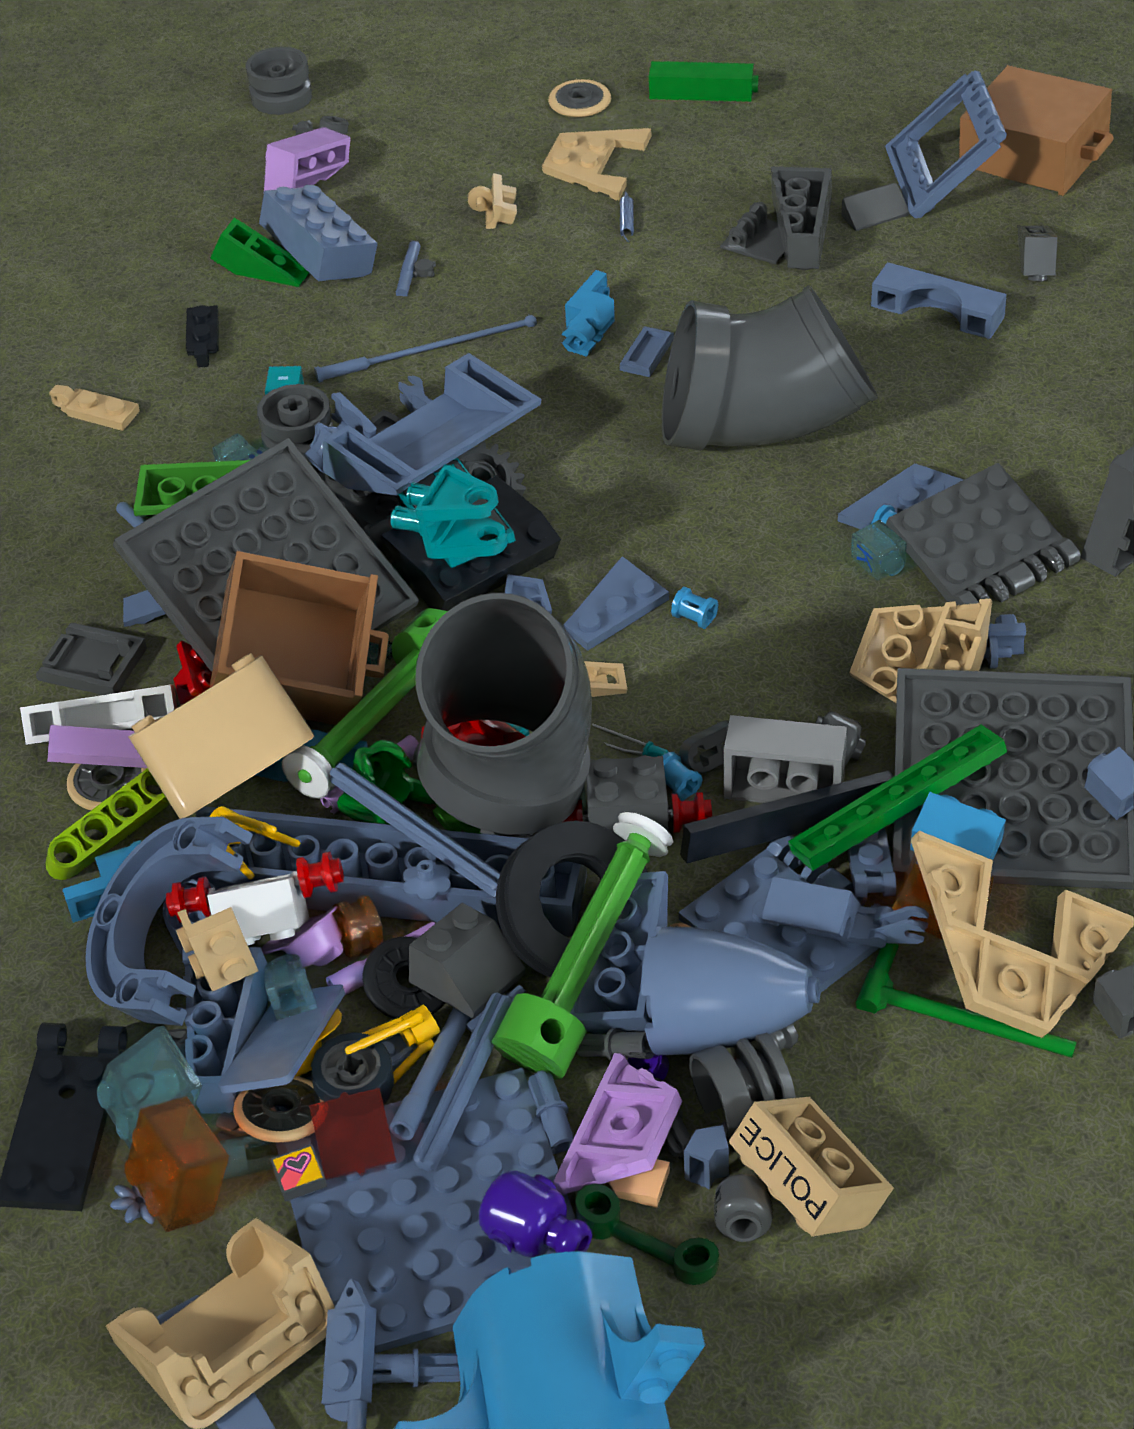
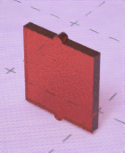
M380 1088L352 1095L343 1092L340 1098L309 1105L326 1180L353 1173L362 1176L366 1173V1170L397 1162Z

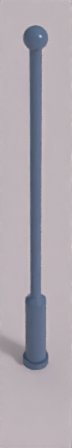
M528 315L525 317V320L370 359L360 357L324 367H314V372L320 383L326 379L368 369L369 365L523 326L534 327L537 319L533 315Z

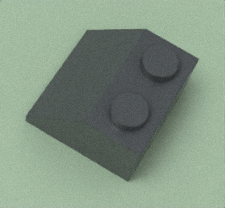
M464 903L458 905L409 945V982L473 1019L484 1010L493 993L503 994L525 975V967L508 944L495 920Z

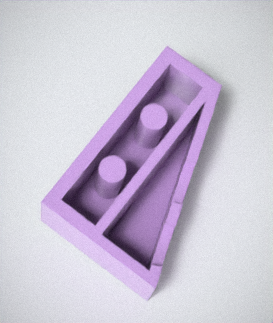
M322 127L267 144L264 190H276L278 187L302 188L304 185H314L320 179L326 181L348 163L351 137Z

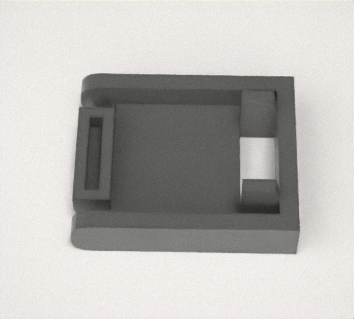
M70 623L66 628V634L60 635L43 660V667L39 668L36 677L38 681L100 695L119 693L147 649L145 639L82 624ZM120 656L125 657L115 673H113L112 667Z

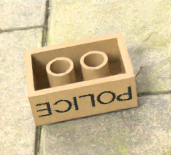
M810 1097L754 1102L729 1140L731 1146L739 1153L744 1165L754 1170L768 1186L769 1193L785 1205L795 1217L797 1225L812 1237L866 1227L894 1189Z

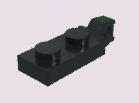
M200 305L187 308L186 350L188 356L194 355L198 368L208 367L209 354L219 351L218 305Z

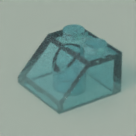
M159 1026L107 1064L101 1084H99L97 1089V1097L100 1106L107 1111L115 1124L119 1137L125 1141L133 1156L169 1149L180 1144L203 1085L165 1026Z

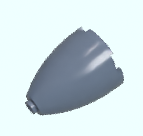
M656 926L657 937H648L642 964L641 996H646L647 1013L649 1018L652 1019V1023H646L645 1033L648 1044L655 1055L693 1054L717 1045H722L727 1049L735 1046L739 1039L744 1038L752 1042L755 1040L756 1035L764 1033L771 1035L793 1024L811 1012L813 1003L820 1002L821 987L819 977H813L810 968L766 944L716 930Z

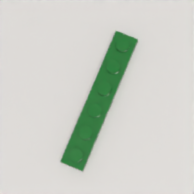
M980 724L789 840L788 843L792 854L812 871L827 864L841 853L860 844L864 839L887 825L894 823L897 819L918 806L923 805L929 792L939 794L1005 754L1007 749L1004 739Z

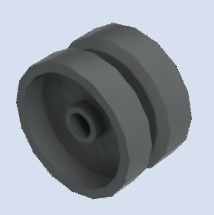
M278 46L266 48L248 58L245 66L250 84V96L253 107L258 111L266 114L282 115L298 111L310 103L312 89L308 77V61L303 52L291 47Z
M293 384L279 387L266 394L257 406V417L265 451L290 438L306 460L310 462L304 454L310 449L309 446L314 439L315 425L320 422L325 426H333L329 399L323 391L314 386Z

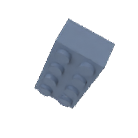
M304 185L302 188L278 187L276 190H264L259 224L317 281L364 277L372 273L377 242L338 207L333 200L324 194L319 187Z

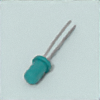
M592 724V726L644 745L643 751L640 752L605 743L607 746L620 751L651 757L663 756L669 752L667 749L654 745L651 741L644 743Z

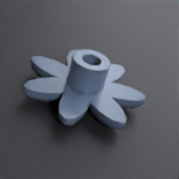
M141 1179L134 1180L132 1189L124 1185H116L115 1192L121 1198L112 1201L110 1204L112 1209H127L125 1213V1222L127 1223L142 1217L146 1222L153 1224L155 1221L153 1211H166L168 1209V1205L165 1202L156 1199L160 1196L162 1188L155 1186L145 1191Z

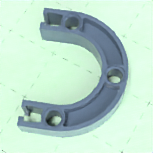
M225 817L182 818L154 831L127 856L101 896L87 939V977L93 992L101 1001L142 1022L183 1025L187 1012L180 1007H177V1009L170 1007V999L174 994H183L193 998L197 986L166 970L146 969L144 947L149 927L157 910L165 900L166 893L172 891L173 883L182 882L186 878L200 872L239 871L243 857L240 854L232 855L226 851L227 846L232 842H241L244 845H249L252 833Z

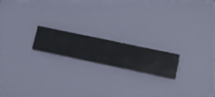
M888 770L684 824L680 856L688 864L802 833L890 780L894 775Z

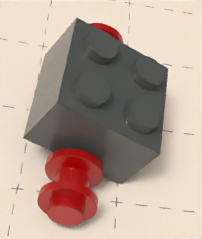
M639 756L623 759L601 758L590 761V768L586 779L588 810H584L585 815H583L582 799H580L576 809L563 822H590L614 832L613 826L615 823H619L618 816L620 813L631 812L650 818L668 832V821H671L672 817L674 833H679L683 824L712 817L711 799H703V792H697L694 800L681 801L678 794H671L672 809L670 810V805L667 802L663 756Z

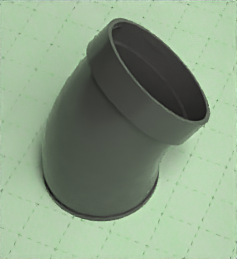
M810 285L803 288V291L794 297L790 296L775 306L745 314H731L726 306L690 300L680 316L667 366L662 403L663 441L668 446L698 451L703 450L706 445L738 447L779 443L806 436L829 427L857 412L866 403L878 399V395L844 334Z
M489 593L459 603L435 623L425 638L417 659L416 691L421 708L427 718L417 755V771L420 781L434 802L447 813L466 824L501 834H531L539 832L551 825L563 822L573 813L580 801L589 772L590 751L588 740L591 729L592 695L589 674L576 642L564 626L545 608L530 599L508 593ZM492 720L514 724L528 729L532 733L506 745L479 746L457 739L449 731L448 727L467 721Z

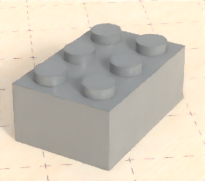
M730 715L724 745V799L767 803L844 782L847 727Z

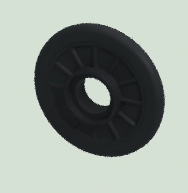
M395 937L384 941L370 953L363 968V986L368 999L377 1010L392 1019H397L423 1004L433 1015L445 1004V1002L417 986L406 988L397 981L396 974L399 971L409 970V945L417 939L415 937Z

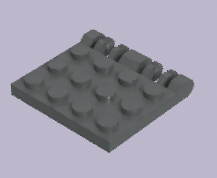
M999 462L889 517L885 525L946 601H956L957 605L979 603V599H990L985 590L999 602L1007 600L1009 593L1013 596L1034 586L1035 580L1041 582L1047 578L1046 567H1044L1041 561L1055 573L1062 571L1064 566L1068 568L1080 561V552L1070 539L1063 538Z

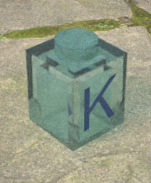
M878 520L852 534L851 558L878 581L888 575L894 576L905 567L907 543L884 522Z

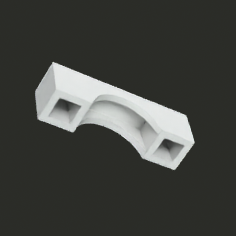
M165 685L20 707L25 742L28 745L49 741L50 725L117 730L131 729L132 725L150 714L154 720L164 717L177 709L174 685Z

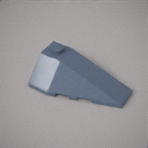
M666 871L641 873L570 1012L581 1021L589 1033L606 1034L612 1028H619L623 1032H644L646 1023H652V1019L649 1018L647 1013L646 996H641L642 964L648 937H657L656 926H667L668 874Z

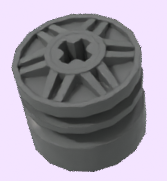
M768 1033L756 1035L755 1040L749 1042L746 1038L739 1039L735 1046L730 1048V1053L724 1046L717 1045L693 1053L689 1058L692 1082L704 1112L707 1114L719 1108H724L726 1121L715 1126L723 1125L727 1140L731 1139L754 1102L796 1098L788 1067L779 1048Z

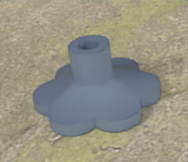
M422 860L417 866L407 868L403 873L405 881L403 890L405 895L408 897H418L420 901L428 903L434 901L437 895L447 894L451 889L449 881L451 876L450 869L446 865H436L432 860Z

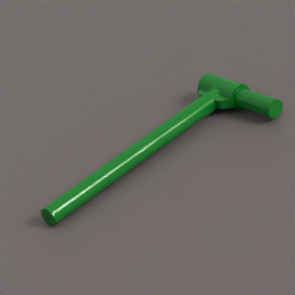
M886 943L885 947L880 948L874 966L868 970L855 1003L857 1009L874 1014L886 1008L887 1004L1070 1058L1073 1057L1077 1044L1076 1041L1049 1033L1040 1038L976 1012L894 989V984L888 973L899 948V945L895 943Z

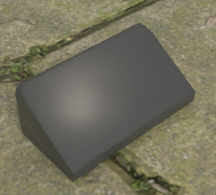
M896 183L854 194L842 200V217L855 231L910 215L903 195Z

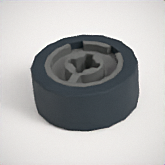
M358 1032L340 1034L327 1040L314 1055L311 1063L313 1087L319 1098L328 1104L329 1111L334 1115L349 1118L365 1116L379 1109L390 1098L394 1087V1075L391 1056L385 1045L380 1041L352 1054L345 1053L347 1046L370 1035ZM356 1071L357 1074H355V1075H351V1074H350V1072Z

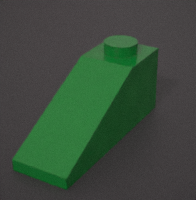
M235 217L221 233L210 259L235 275L299 287L309 274L289 252Z

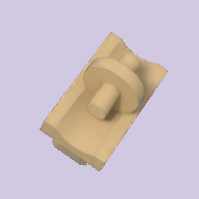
M493 173L491 190L484 186L474 187L468 193V204L473 210L485 211L486 229L496 228L497 222L513 224L517 213V205H514L516 188L502 185V175Z

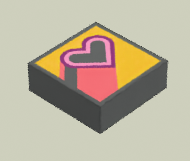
M312 1144L270 1159L285 1202L327 1187L324 1173Z

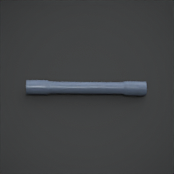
M454 1007L409 1094L404 1097L390 1124L391 1133L401 1140H410L414 1137L427 1111V1104L466 1029V1024L471 1019V1017Z

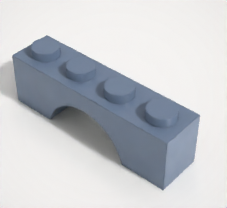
M887 262L872 283L871 306L897 314H902L917 307L940 308L950 312L958 319L960 331L991 339L1005 318L1007 294Z

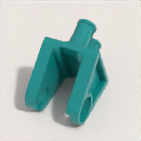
M444 464L431 486L417 482L411 483V486L407 489L406 499L409 505L417 506L416 509L398 505L391 514L392 528L420 533L423 538L427 558L493 556L502 552L508 544L505 527L501 523L489 518L492 515L491 510L499 503L496 489L492 485L451 465ZM480 499L489 500L482 505H473L475 501ZM495 534L499 536L497 540H480L485 535Z

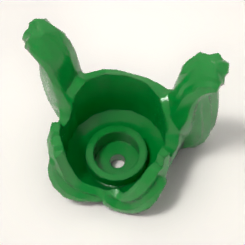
M380 740L376 741L369 748L362 747L357 749L353 760V770L401 804L406 802L407 799L430 805L436 804L424 789L421 781L410 777L405 772V768L410 769L412 763L399 745L392 741ZM344 792L338 798V809L344 815L358 822L390 825Z

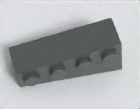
M771 167L772 201L788 268H799L801 270L819 269L832 201V168Z

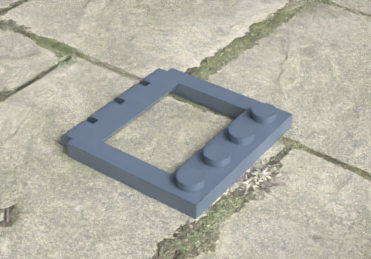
M973 71L968 76L964 74L885 145L909 213L914 218H921L927 212H930L940 200L1000 149V143L1007 136L979 71ZM963 100L979 142L933 182L918 140Z

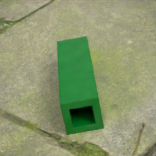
M651 61L649 99L752 102L753 93H758L759 75H754V63Z

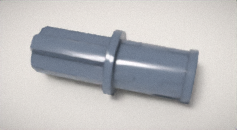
M544 1070L537 1071L535 1075L530 1076L528 1079V1085L537 1107L535 1117H540L552 1153L557 1154L567 1151L574 1139L566 1116L569 1111L568 1105L561 1101L552 1074L546 1073Z
M413 1349L412 1354L374 1353L372 1384L412 1382L413 1387H418V1382H459L457 1353L418 1354V1349Z

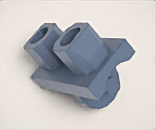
M1014 614L1000 615L996 618L995 624H989L987 647L984 658H987L989 669H997L998 658H1011L1012 655L1024 654L1026 626L1025 623H1018Z

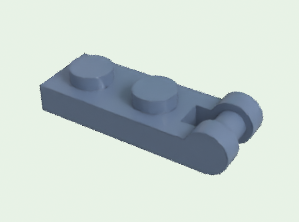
M884 827L864 839L860 844L847 850L855 897H867V893L882 892L883 896H896L895 872H893L886 829Z

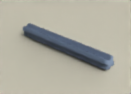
M496 992L490 996L413 1156L417 1168L432 1172L437 1168L494 1048L491 1041L511 1005V998L508 995Z

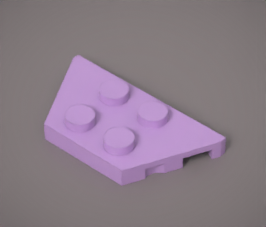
M614 1053L553 1181L557 1191L561 1194H567L581 1190L586 1185L603 1184L652 1170L682 1103L677 1089L664 1081L655 1080L653 1074L644 1068L637 1070L628 1064L625 1056L620 1053Z

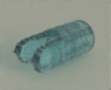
M250 1135L199 1146L206 1184L273 1169L270 1159L279 1155H268L247 1161L245 1149L272 1143Z

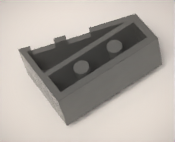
M1134 445L1122 455H1117L1110 464L1109 474L1080 557L1114 577L1134 562Z

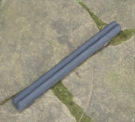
M339 763L335 768L331 769V783L490 896L496 898L500 872L346 764Z

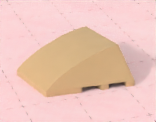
M991 598L979 599V603L957 605L956 601L946 602L944 606L921 608L920 605L873 608L850 669V675L896 703L898 668L979 671L987 647L992 608Z

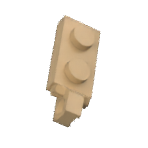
M55 385L49 392L52 403L62 408L61 411L65 412L69 417L122 431L140 412L138 403L84 389L81 390L80 388L73 391L69 386Z

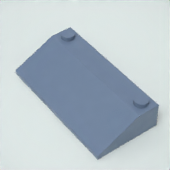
M468 353L445 367L444 394L368 439L347 425L323 439V472L347 489L398 495L411 486L412 482H419L443 467L444 464L454 460L541 405L542 399Z

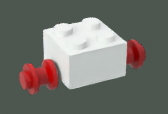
M329 851L322 854L321 862L309 864L304 857L297 858V871H293L291 874L222 887L216 891L214 887L211 888L206 876L198 878L197 886L185 889L181 882H176L172 884V892L166 893L168 912L171 917L177 916L178 921L181 923L177 912L184 909L188 916L192 912L202 911L207 918L231 907L247 945L255 944V941L261 939V935L270 934L271 941L295 936L296 932L301 931L300 926L309 920L305 898L312 897L313 889L326 886L330 893L338 891V883L344 882L340 858L333 859Z

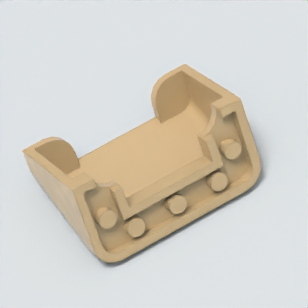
M249 653L232 664L235 671L229 677L164 717L154 720L150 714L131 726L135 733L128 736L179 819L186 818L314 737L306 721L262 655L254 658L252 653Z
M257 1218L238 1230L231 1237L227 1245L226 1256L233 1272L160 1325L152 1312L138 1307L124 1312L106 1325L117 1347L176 1416L188 1427L194 1429H202L213 1424L325 1339L328 1310L335 1309L310 1253Z

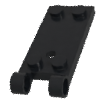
M41 1023L37 1034V1053L0 1177V1207L82 1212L125 1051L120 1050H126L128 1042L125 1026L103 1025L98 1037V1056L86 1057L63 1055L64 1048H59L58 1046L65 1047L67 1041V1028L64 1023ZM67 1090H75V1094L70 1098L60 1097Z

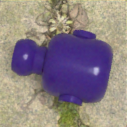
M507 1171L499 1175L491 1183L482 1199L478 1219L483 1232L490 1239L506 1246L509 1252L513 1250L520 1255L530 1258L545 1255L551 1248L556 1253L586 1252L592 1239V1231L586 1222L566 1218L567 1204L564 1197L557 1191L553 1182L543 1175L536 1174L532 1177L520 1171Z

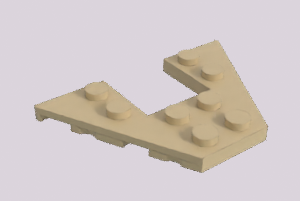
M918 831L911 838V843L965 1007L983 1016L1037 1037H1044L1053 1029L1060 1020L1061 1015L1069 1009L1077 999V995L1092 980L1104 965L1105 960L1116 950L1118 944L1134 926L1133 916L1065 890L1057 898L1051 956L984 930L993 860L922 831Z

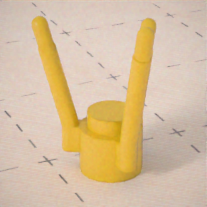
M224 806L216 808L209 816L225 817L247 831H252L293 847L300 846L298 839L277 832L275 826L240 815ZM241 842L229 843L226 851L232 855L236 854L229 845L240 844ZM243 861L240 871L248 879H253L254 873Z
M423 1004L397 1019L363 1032V1034L370 1036L347 1046L345 1053L352 1054L399 1033L408 1047L416 1044L417 1048L393 1071L395 1084L423 1054L433 1048L434 1042L432 1038L440 1034V1029L431 1012Z

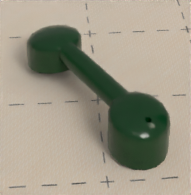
M590 1184L578 1191L576 1196V1219L582 1220L589 1225L592 1231V1238L600 1240L614 1237L673 1266L676 1278L687 1285L706 1283L716 1275L719 1266V1250L714 1242L706 1238H690L676 1248L620 1221V1201L616 1193L609 1187L602 1184Z

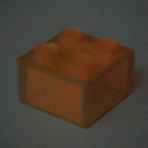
M185 1096L140 1109L136 1128L132 1133L129 1157L125 1163V1174L128 1182L132 1186H136L145 1200L150 1215L156 1217L164 1230L169 1232L204 1221L214 1214L229 1155L189 1098Z

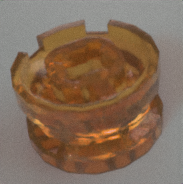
M361 895L357 898L356 902L352 903L347 901L334 903L332 908L335 906L337 908L332 914H338L336 922L342 932L340 942L347 946L343 948V953L346 957L359 956L362 950L369 947L371 950H374L383 943L381 921L377 909L368 895Z

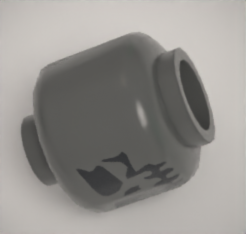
M747 1174L733 1175L724 1179L716 1188L714 1196V1219L717 1229L724 1236L739 1242H749L763 1236L770 1229L773 1219L772 1195L767 1189L768 1186L761 1179Z

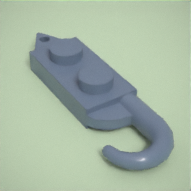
M349 1279L335 1309L328 1310L322 1404L325 1405V1411L331 1418L347 1423V1429H366L367 1403H371L377 1309L369 1306L359 1282L353 1279Z

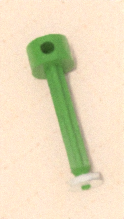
M426 608L420 612L393 640L391 645L392 656L397 665L320 742L311 747L302 745L283 757V772L295 789L313 799H322L327 796L330 790L334 789L335 785L330 782L331 769L335 768L336 764L416 685V665L423 642L435 623L448 611Z
M624 812L618 816L619 823L614 824L613 830L625 841L617 844L618 849L541 997L526 993L517 994L491 1041L494 1048L502 1056L529 1071L537 1073V1071L544 1070L546 1073L552 1074L554 1080L562 1079L566 1074L587 1032L581 1021L570 1012L646 863L650 862L649 855L656 857L666 856L668 853L667 846H671L673 843L672 836L664 827L650 818L637 813Z

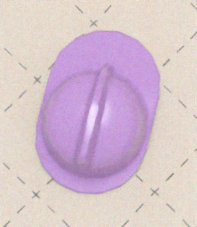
M337 907L331 908L324 914L309 918L307 922L300 926L301 931L296 932L295 936L268 941L261 948L263 954L282 950L303 967L312 964L319 967L327 965L343 952V946L340 942L342 932L332 914Z

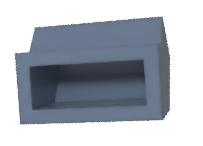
M723 1125L695 1130L684 1150V1173L686 1180L710 1189L716 1178L729 1176V1147Z

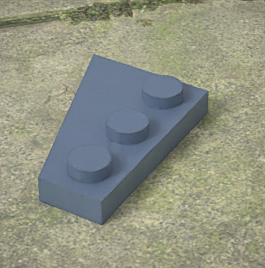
M622 556L566 621L564 628L573 640L588 651L668 601L669 591Z

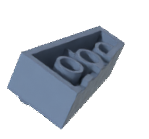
M249 947L258 972L213 992L206 977L197 979L188 956L195 954L194 951L185 953L182 950V961L185 965L183 980L197 986L193 998L186 996L185 1010L187 1014L184 1020L187 1026V1039L185 1040L186 1084L201 1114L234 1113V1103L240 1092L223 1094L218 1083L266 1011L273 975L261 947Z

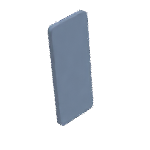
M338 984L312 988V990H299L276 996L219 1081L218 1085L221 1093L226 1094L282 1086L290 1083L345 996L343 985Z

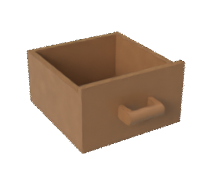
M1007 65L987 87L1007 136L1000 143L1001 148L976 170L1009 180L1058 191L1059 195L1064 196L1090 163L1098 160L1114 140L1113 135L1109 132L1112 89ZM967 111L960 117L959 159L979 142Z
M237 551L226 583L210 688L229 677L235 671L232 664L249 653H252L254 658L262 655L304 719L337 725L360 702L365 676L382 678L384 676L389 635L385 632L371 630L378 575L371 574L370 577ZM369 642L379 644L377 665L366 664Z

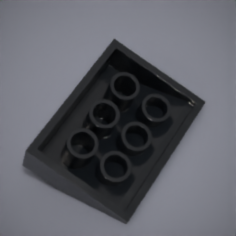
M498 476L485 482L496 489L499 500L496 509L514 531L516 540L507 544V547L499 554L476 557L450 568L444 558H427L423 538L420 533L393 528L381 535V540L428 607L449 611L465 600L487 594L504 585L508 574L520 576L554 558L561 538L540 510Z

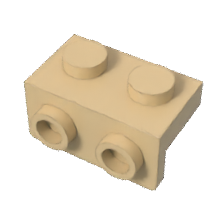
M231 907L193 924L185 909L177 912L183 927L176 930L185 953L194 951L195 954L188 956L197 979L206 977L212 992L258 972V968Z

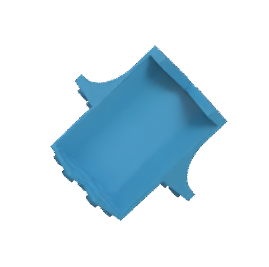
M559 1252L530 1258V1267L514 1273L511 1272L510 1268L506 1267L483 1282L471 1295L453 1324L452 1328L460 1373L458 1404L444 1414L434 1418L411 1422L399 1421L394 1428L670 1429L665 1401L705 1347L702 1330L700 1328L656 1324L651 1329L644 1312L632 1257L590 1252Z

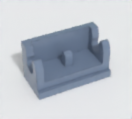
M773 876L761 919L763 922L770 923L771 925L778 926L783 924L829 933L848 940L860 904L853 893L848 890Z

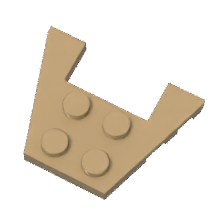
M651 129L560 133L542 165L543 173L571 184H581L588 187L590 191L602 192L609 195V198L620 200L627 186V178L603 175L601 173L615 147L644 151L651 138Z

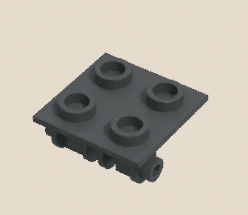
M755 202L750 206L749 212L744 213L738 220L737 226L731 228L729 236L720 246L722 249L777 264L785 254L778 222L767 219V206L763 202Z

